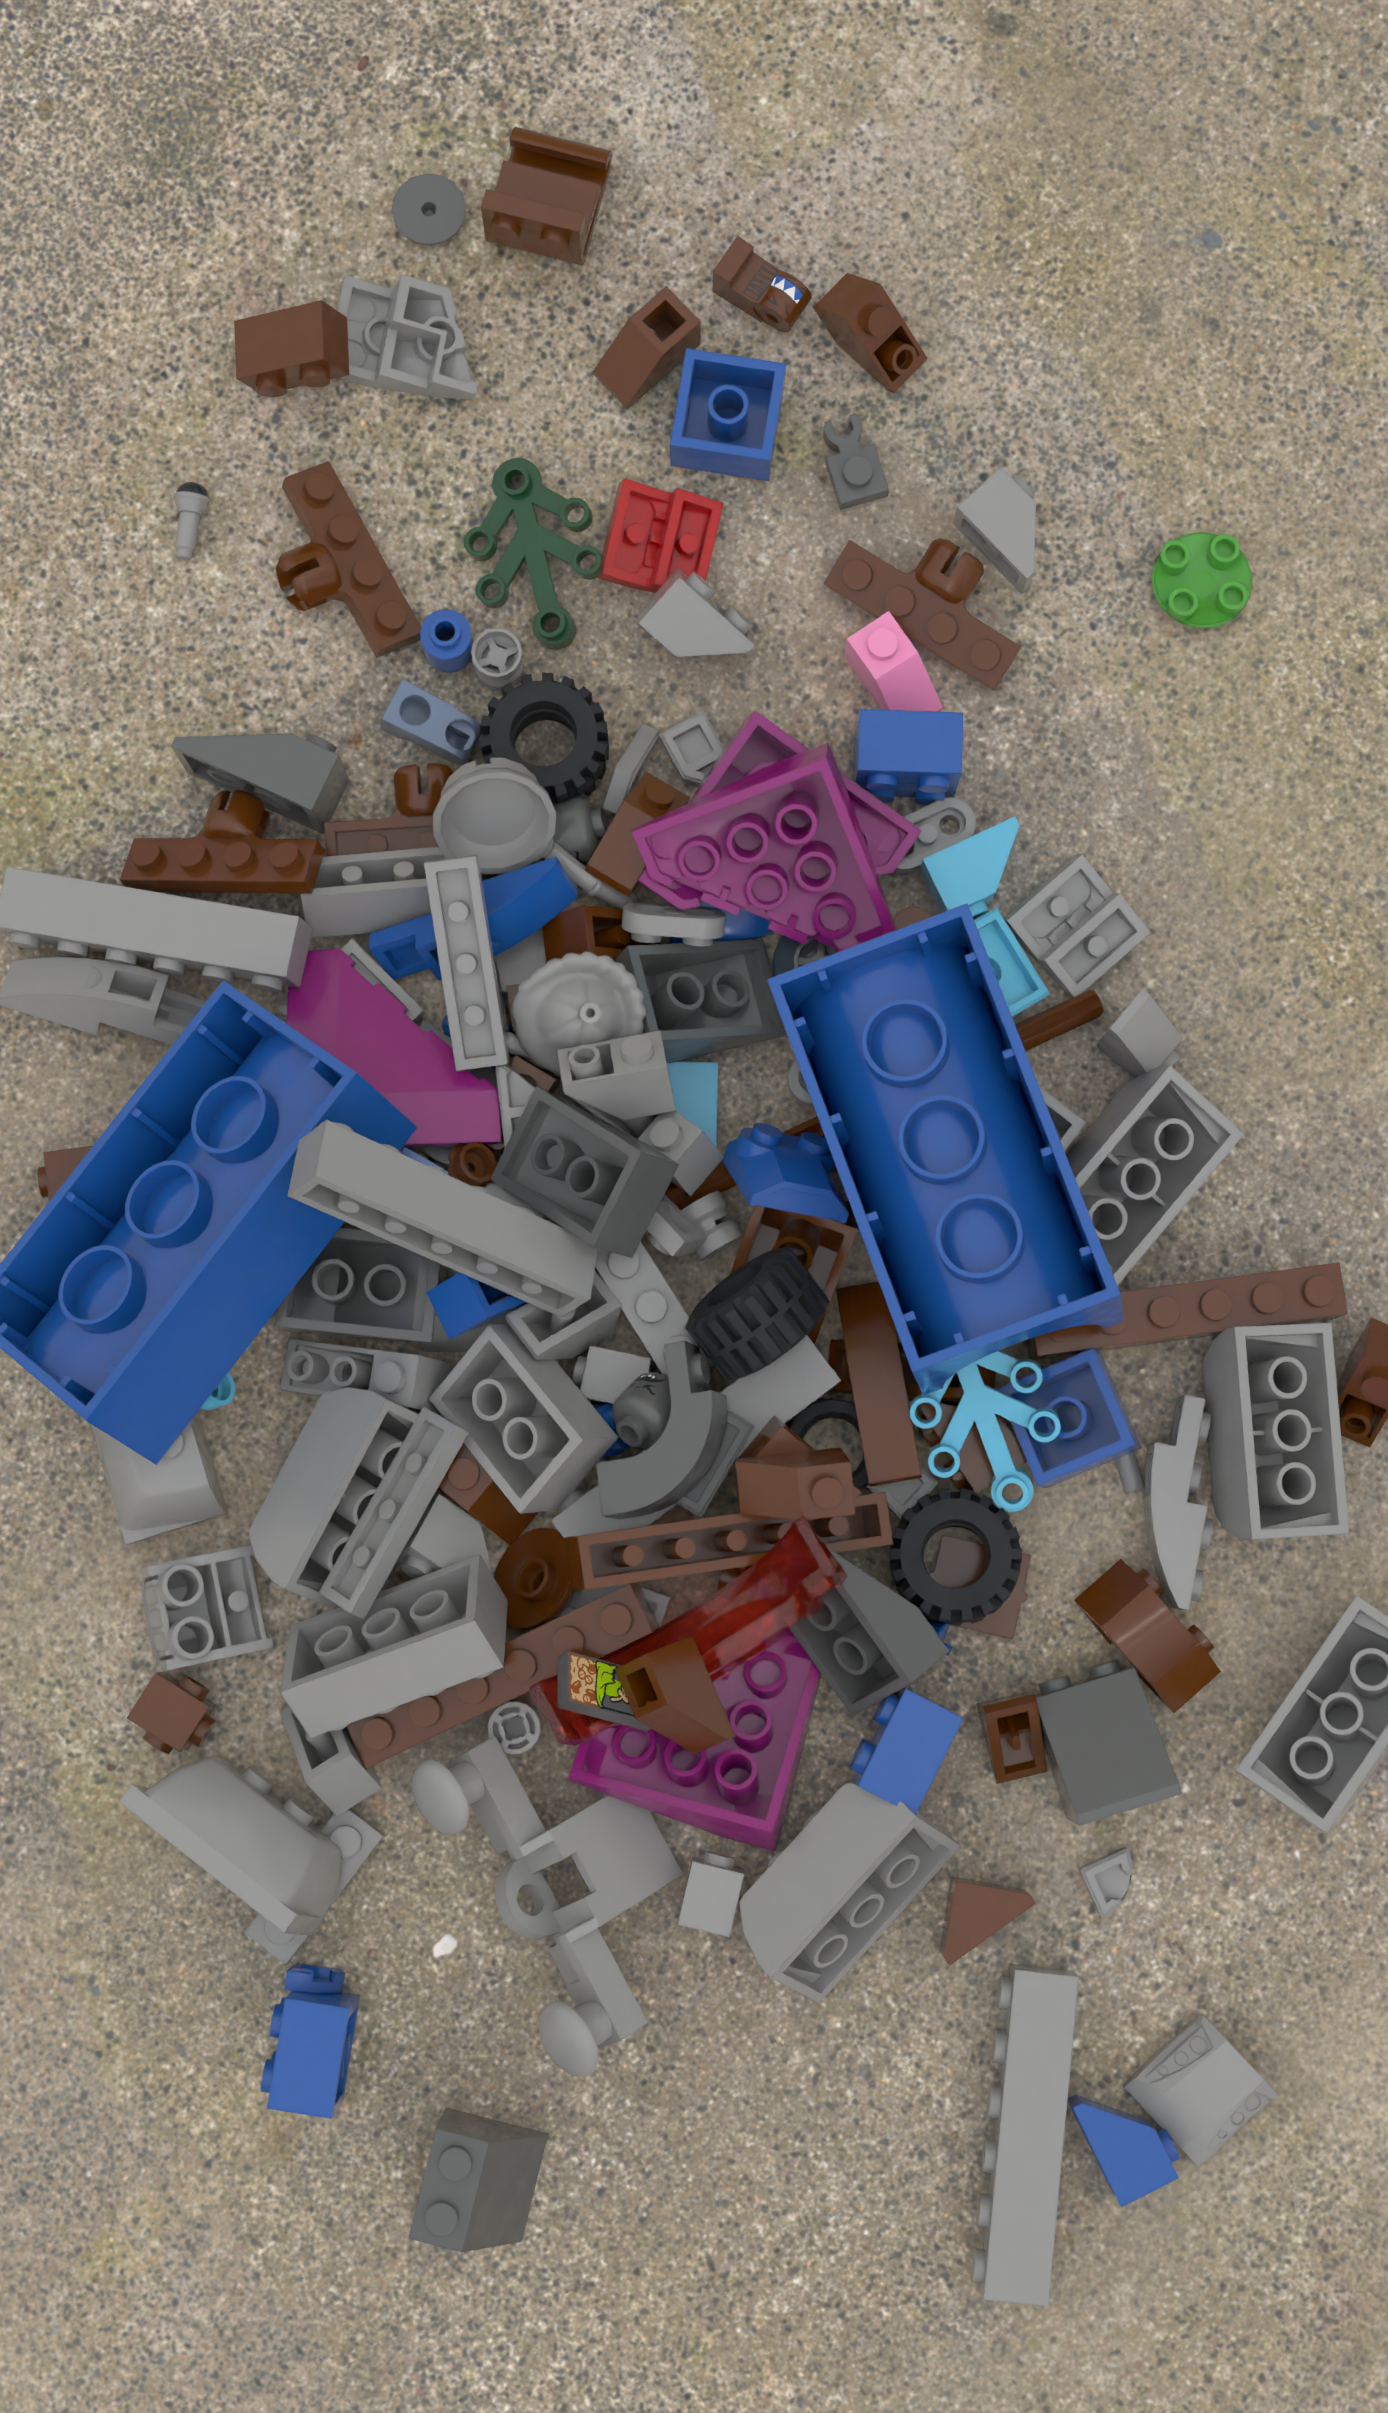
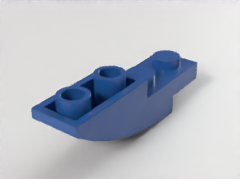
M557 857L482 881L493 956L513 947L539 930L578 897L577 888ZM431 913L369 934V950L393 980L429 968L438 980L442 979Z

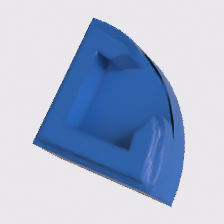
M295 1963L287 1970L284 1990L308 1993L342 1992L345 1972H342V1969Z

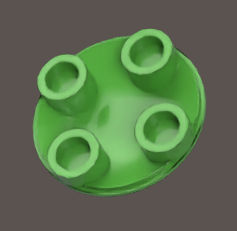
M1190 533L1168 541L1163 546L1154 563L1152 588L1161 608L1177 622L1194 628H1213L1231 621L1244 609L1252 590V573L1246 557L1240 551L1239 542L1234 537L1228 534Z

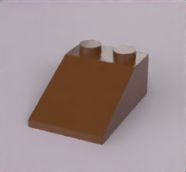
M844 1200L849 1212L846 1223L758 1205L754 1206L730 1274L768 1251L784 1247L792 1249L829 1298V1304L823 1316L807 1334L815 1345L859 1229L849 1201Z

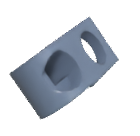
M404 679L399 684L381 718V730L397 738L401 736L458 765L467 763L482 734L479 722L460 712L455 706Z

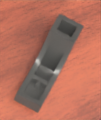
M686 1341L664 1344L671 1396V1411L667 1426L660 1438L649 1449L636 1456L596 1463L602 1516L620 1520L648 1515L665 1509L693 1490L714 1463L725 1433L727 1399L726 1395L716 1391H705L704 1385L710 1382V1368L705 1353H700L699 1346Z

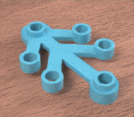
M999 1350L957 1372L964 1393L940 1443L930 1450L928 1465L931 1472L938 1477L947 1478L954 1475L960 1466L959 1452L975 1420L995 1474L991 1481L992 1499L999 1508H1003L1008 1512H1017L1027 1507L1031 1502L1034 1493L1033 1482L1030 1475L1024 1469L1014 1466L996 1414L1028 1428L1031 1436L1039 1442L1054 1440L1060 1433L1061 1425L1057 1413L1052 1409L1045 1407L1037 1409L984 1384L977 1365L1010 1377L1013 1387L1022 1393H1031L1037 1390L1042 1383V1371L1037 1362L1028 1358L1019 1360ZM1023 1367L1032 1368L1036 1372L1035 1380L1030 1384L1020 1383L1016 1379V1373L1019 1369ZM953 1376L944 1383L943 1389L924 1396L921 1394L913 1399L910 1405V1418L916 1426L928 1429L938 1424L942 1416L940 1401ZM921 1403H930L935 1407L936 1414L931 1419H921L915 1411L917 1406ZM1042 1416L1051 1418L1055 1423L1054 1428L1048 1433L1038 1432L1034 1427V1423L1038 1418ZM940 1452H948L954 1457V1463L949 1468H939L934 1462L935 1456ZM1007 1484H1018L1023 1490L1021 1496L1015 1500L1005 1498L1002 1490Z

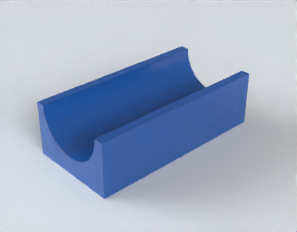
M967 903L767 979L906 1357L923 1396L943 1389L944 1383L951 1376L971 1363L1021 1341L1074 1326L1100 1325L1105 1329L1124 1322L1120 1291Z
M223 980L1 1262L0 1348L85 1421L157 1465L345 1222L288 1197L299 1140L327 1119L331 1122L345 1124L359 1135L379 1144L393 1146L400 1151L418 1127L356 1071Z

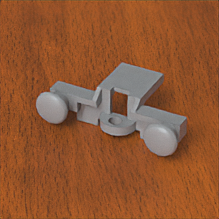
M496 1736L447 1762L450 1766L449 1768L432 1759L422 1761L413 1772L412 1794L418 1810L427 1823L445 1834L461 1833L467 1827L469 1819L468 1806H471L497 1854L507 1850L512 1860L501 1870L496 1882L495 1901L500 1916L512 1931L524 1938L539 1940L552 1935L556 1944L549 1947L548 1950L576 2004L572 2008L562 2002H550L541 2011L539 2034L542 2043L553 2062L562 2070L573 2076L590 2075L597 2068L599 2059L597 2047L600 2049L622 2041L648 2023L598 1928L683 1875L649 1810L609 1795H605L546 1831ZM571 1855L590 1893L560 1907L541 1870ZM519 1889L525 1890L532 1897L534 1910L531 1916L522 1912L518 1906L517 1894Z

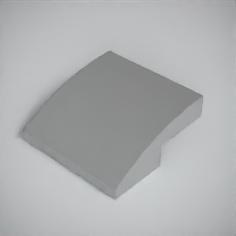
M1076 854L1004 917V920L1020 944L1071 998L1082 994L1151 933L1122 895L1111 891L1083 854Z

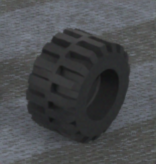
M542 672L541 681H532L531 674L520 677L522 685L514 688L511 682L501 688L503 696L500 699L492 697L487 705L489 714L488 716H482L480 724L482 737L479 738L484 763L490 764V758H506L522 764L536 776L538 783L548 792L553 804L580 796L583 793L589 797L596 789L595 781L597 778L603 779L606 772V760H609L607 722L604 720V713L599 702H593L592 693L583 686L580 690L575 688L574 679L564 676L561 682L554 681L553 673ZM551 720L568 727L575 736V745L571 753L561 762L550 766H536L524 761L516 753L515 742L519 734L532 723Z
M784 1247L759 1255L722 1280L697 1304L685 1325V1329L725 1380H734L763 1369L798 1344L819 1322L829 1304V1298L792 1249Z
M950 1489L938 1490L936 1495L930 1497L925 1495L918 1499L915 1506L911 1509L908 1507L903 1513L898 1526H895L892 1534L893 1545L890 1546V1570L900 1596L917 1606L922 1614L928 1617L927 1620L950 1623V1626H961V1623L972 1622L973 1624L983 1620L985 1616L995 1613L1011 1595L1017 1583L1022 1562V1549H1020L1019 1544L1020 1536L1016 1526L1013 1527L1009 1521L1010 1516L1003 1508H997L991 1498L984 1494L982 1497L972 1494V1490L961 1489L960 1492H950ZM959 1527L967 1529L977 1535L985 1547L987 1562L984 1572L977 1581L967 1587L948 1588L942 1586L926 1570L924 1563L925 1547L929 1539L936 1532L945 1528Z

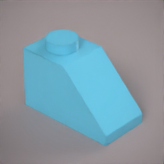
M1015 816L922 860L919 872L940 913L966 903L974 920L989 912L986 905L990 904L994 898L1019 828V823Z

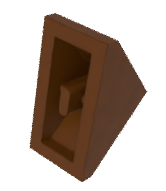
M1023 1692L976 1704L996 1784L1047 1772L1038 1703L1035 1694Z
M951 1876L939 1949L940 1953L950 1966L1035 1905V1900L1025 1889Z

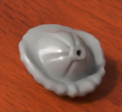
M587 951L582 954L567 953L561 959L553 958L544 966L537 968L530 978L522 981L519 985V992L514 997L511 1009L515 1021L514 1029L519 1037L521 1049L538 1066L559 1076L561 1074L557 1050L643 1034V1019L646 1016V1008L643 1004L644 995L642 990L637 987L635 976L627 972L622 963L614 962L609 956H597Z

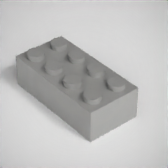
M479 1554L380 1591L365 1619H361L338 1607L292 1624L280 1693L309 1737L312 1738L329 1731H339L350 1723L378 1713H388L402 1704L421 1697L437 1695L446 1688L470 1679L486 1677L495 1670L504 1667L508 1600Z

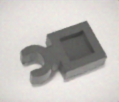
M856 414L849 416V427L852 432L845 437L838 436L834 432L831 421H827L824 424V441L831 450L837 452L836 455L826 457V467L840 510L888 497L889 492L875 444L863 447L859 445L862 423Z

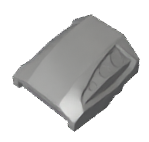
M252 1545L142 1568V1600L151 1646L162 1672L274 1648L272 1637L268 1638L254 1574L252 1557L254 1551Z
M1202 2014L1155 2052L1122 2085L1162 2129H1166L1169 2136L1197 2166L1208 2160L1252 2116L1269 2102L1279 2097L1263 2077Z

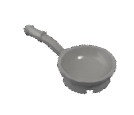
M490 758V764L477 766L475 760L462 765L447 779L441 791V798L433 812V836L442 854L448 859L478 855L481 874H505L526 867L542 857L545 860L557 857L572 882L584 889L588 896H595L617 909H623L625 904L637 903V897L633 892L628 897L585 871L586 866L554 842L556 810L548 792L538 783L536 776L522 764L506 758Z

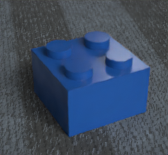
M686 348L670 441V466L769 481L785 386L786 363Z
M859 709L854 735L853 781L883 803L893 802L894 797H915V803L929 805L936 801H945V798L948 797L954 798L962 775L963 713Z
M1094 1347L1042 1369V1383L1037 1390L1031 1393L1019 1392L1011 1383L997 1389L1037 1409L1042 1407L1050 1408L1057 1413L1060 1419V1433L1050 1442L1035 1440L1028 1428L1010 1421L1039 1487L1049 1488L1142 1448L1101 1352ZM1036 1372L1018 1381L1022 1384H1030L1035 1380ZM1042 1416L1035 1421L1034 1427L1040 1433H1048L1054 1428L1055 1423L1051 1418Z
M902 1688L879 1702L872 1719L880 1724L871 1742L863 1738L861 1739L852 1756L849 1767L855 1771L852 1780L857 1786L896 1806L901 1801L917 1814L964 1718L906 1688Z
M292 1991L286 1998L282 1997L280 2004L275 2005L270 2026V2037L278 2038L277 2050L273 2051L271 2059H266L261 2081V2092L269 2093L267 2109L329 2119L333 2118L344 2100L360 1994Z

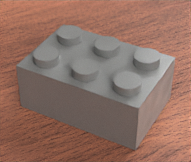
M509 1324L488 1325L429 1398L445 1419L469 1432L463 1443L520 1514L557 1510L618 1438L555 1359L536 1360Z

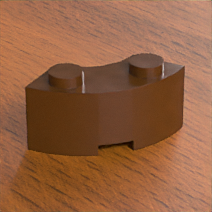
M1120 1559L1074 1601L1110 1645L1113 1643L1135 1667L1138 1677L1175 1713L1221 1672L1209 1655L1214 1646L1194 1624L1186 1629L1159 1598L1164 1592L1163 1588L1147 1570L1142 1568L1136 1573Z

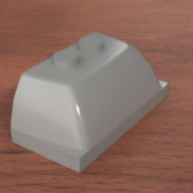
M1170 1065L1156 1067L1148 1074H1141L1128 1082L1066 1154L1117 1286L1244 1135Z
M1332 1323L1242 1326L1225 1329L1211 1342L1203 1359L1206 1412L1211 1413L1208 1439L1216 1518L1228 1533L1241 1540L1349 1534Z
M345 1387L325 1392L321 1395L250 1527L249 1537L255 1558L273 1582L285 1590L331 1608L340 1607L320 1594L319 1591L419 1413L368 1390Z
M199 1412L191 1419L157 1465L90 1424L126 1545L228 1514Z
M1357 1595L1236 1769L1237 1773L1326 1835L1333 1831L1344 1818L1388 1754V1616Z
M218 1756L206 1757L179 1767L150 1788L131 1784L119 1801L123 1806L283 1933L313 1935L324 1920L339 1885L342 1851L335 1843L310 1825L314 1816L307 1809L290 1798L283 1804L269 1793L274 1786L273 1783L258 1771L248 1767L245 1772H242L230 1761Z
M846 1783L821 1810L814 1812L805 1821L803 1830L787 1848L773 1856L767 1870L743 1895L739 1902L743 1933L757 1963L770 1978L820 2003L961 1847L960 1844L948 1832L918 1812L915 1814L901 1801L896 1806L856 1784Z

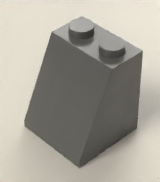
M1119 1660L1109 1661L1088 1668L1091 1678L1075 1683L1070 1682L1068 1675L1039 1683L1038 1686L1041 1693L1035 1695L1038 1703L1043 1745L1067 1819L1078 1826L1182 1794L1135 1667L1131 1666L1121 1668Z
M445 2108L435 2130L408 2239L458 2252L522 2242L548 2133Z

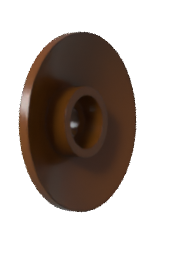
M551 1528L530 1530L518 1537L501 1557L494 1574V1579L508 1600L507 1625L520 1630L540 1627L556 1616L568 1600L572 1589L565 1539L560 1532Z

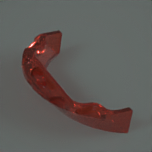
M802 1516L793 1522L786 1534L773 1548L729 1584L690 1610L657 1628L656 1631L598 1659L624 1665L649 1652L693 1636L713 1683L787 1635L786 1629L812 1616L824 1605L820 1596L832 1588L842 1585L847 1575L806 1518ZM557 1675L540 1680L529 1687L560 1744L576 1746L586 1743L607 1728L614 1725H622L557 1708Z

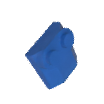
M755 1123L753 1128H743L740 1131L739 1137L728 1143L722 1162L749 1205H758L846 1223L849 1212L839 1187L832 1176L835 1162L826 1138L807 1132L802 1133L801 1137L787 1135L774 1126Z

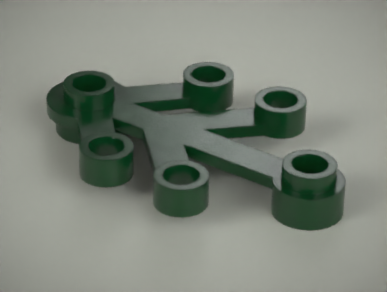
M513 458L502 463L495 471L492 488L496 495V500L481 526L474 527L467 532L464 538V547L475 560L486 561L492 558L497 550L496 538L514 512L518 530L493 573L483 576L477 582L476 595L489 608H499L504 605L509 597L508 588L526 559L539 611L533 620V632L545 647L558 650L565 648L573 641L576 634V624L568 611L558 604L546 552L572 566L581 578L587 580L599 577L604 570L605 562L595 547L590 545L579 547L539 525L534 505L560 517L563 524L570 531L582 532L591 525L593 519L592 511L587 503L580 498L566 499L542 485L541 473L532 462L523 458ZM516 475L524 476V483L520 488L515 490L509 489L508 485L512 477ZM574 508L584 509V516L578 522L568 521V515ZM479 537H487V547L482 551H474V541ZM585 556H595L596 563L593 568L589 570L580 568V562ZM491 584H499V594L493 599L485 598L486 588ZM549 618H560V625L554 632H546L544 630V624Z

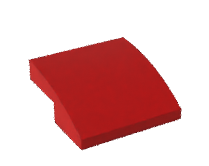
M624 478L618 485L602 553L605 567L602 574L597 578L656 593L678 568L687 577L694 571L706 581L723 502L679 488L669 493Z

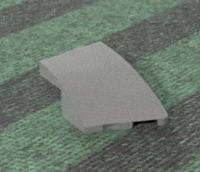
M403 274L394 289L351 276H344L340 285L336 310L347 317L349 375L337 379L416 395L474 399L477 393L476 380L472 381L464 353L466 344L462 330L455 321L456 308L449 288Z

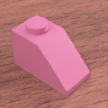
M889 611L847 638L844 657L881 710L940 712L943 709L918 651Z

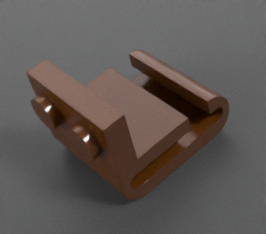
M514 127L509 139L510 146H512L509 161L503 160L495 191L486 189L481 205L486 242L583 266L607 185L612 162V151Z

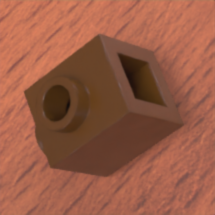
M164 1671L156 1672L127 1716V1719L146 1730L143 1739L153 1747L166 1754H170L173 1748L182 1752L188 1750L191 1744L199 1748L216 1723V1720L210 1717L216 1704L206 1698L210 1690L193 1678L183 1674L180 1680H177Z

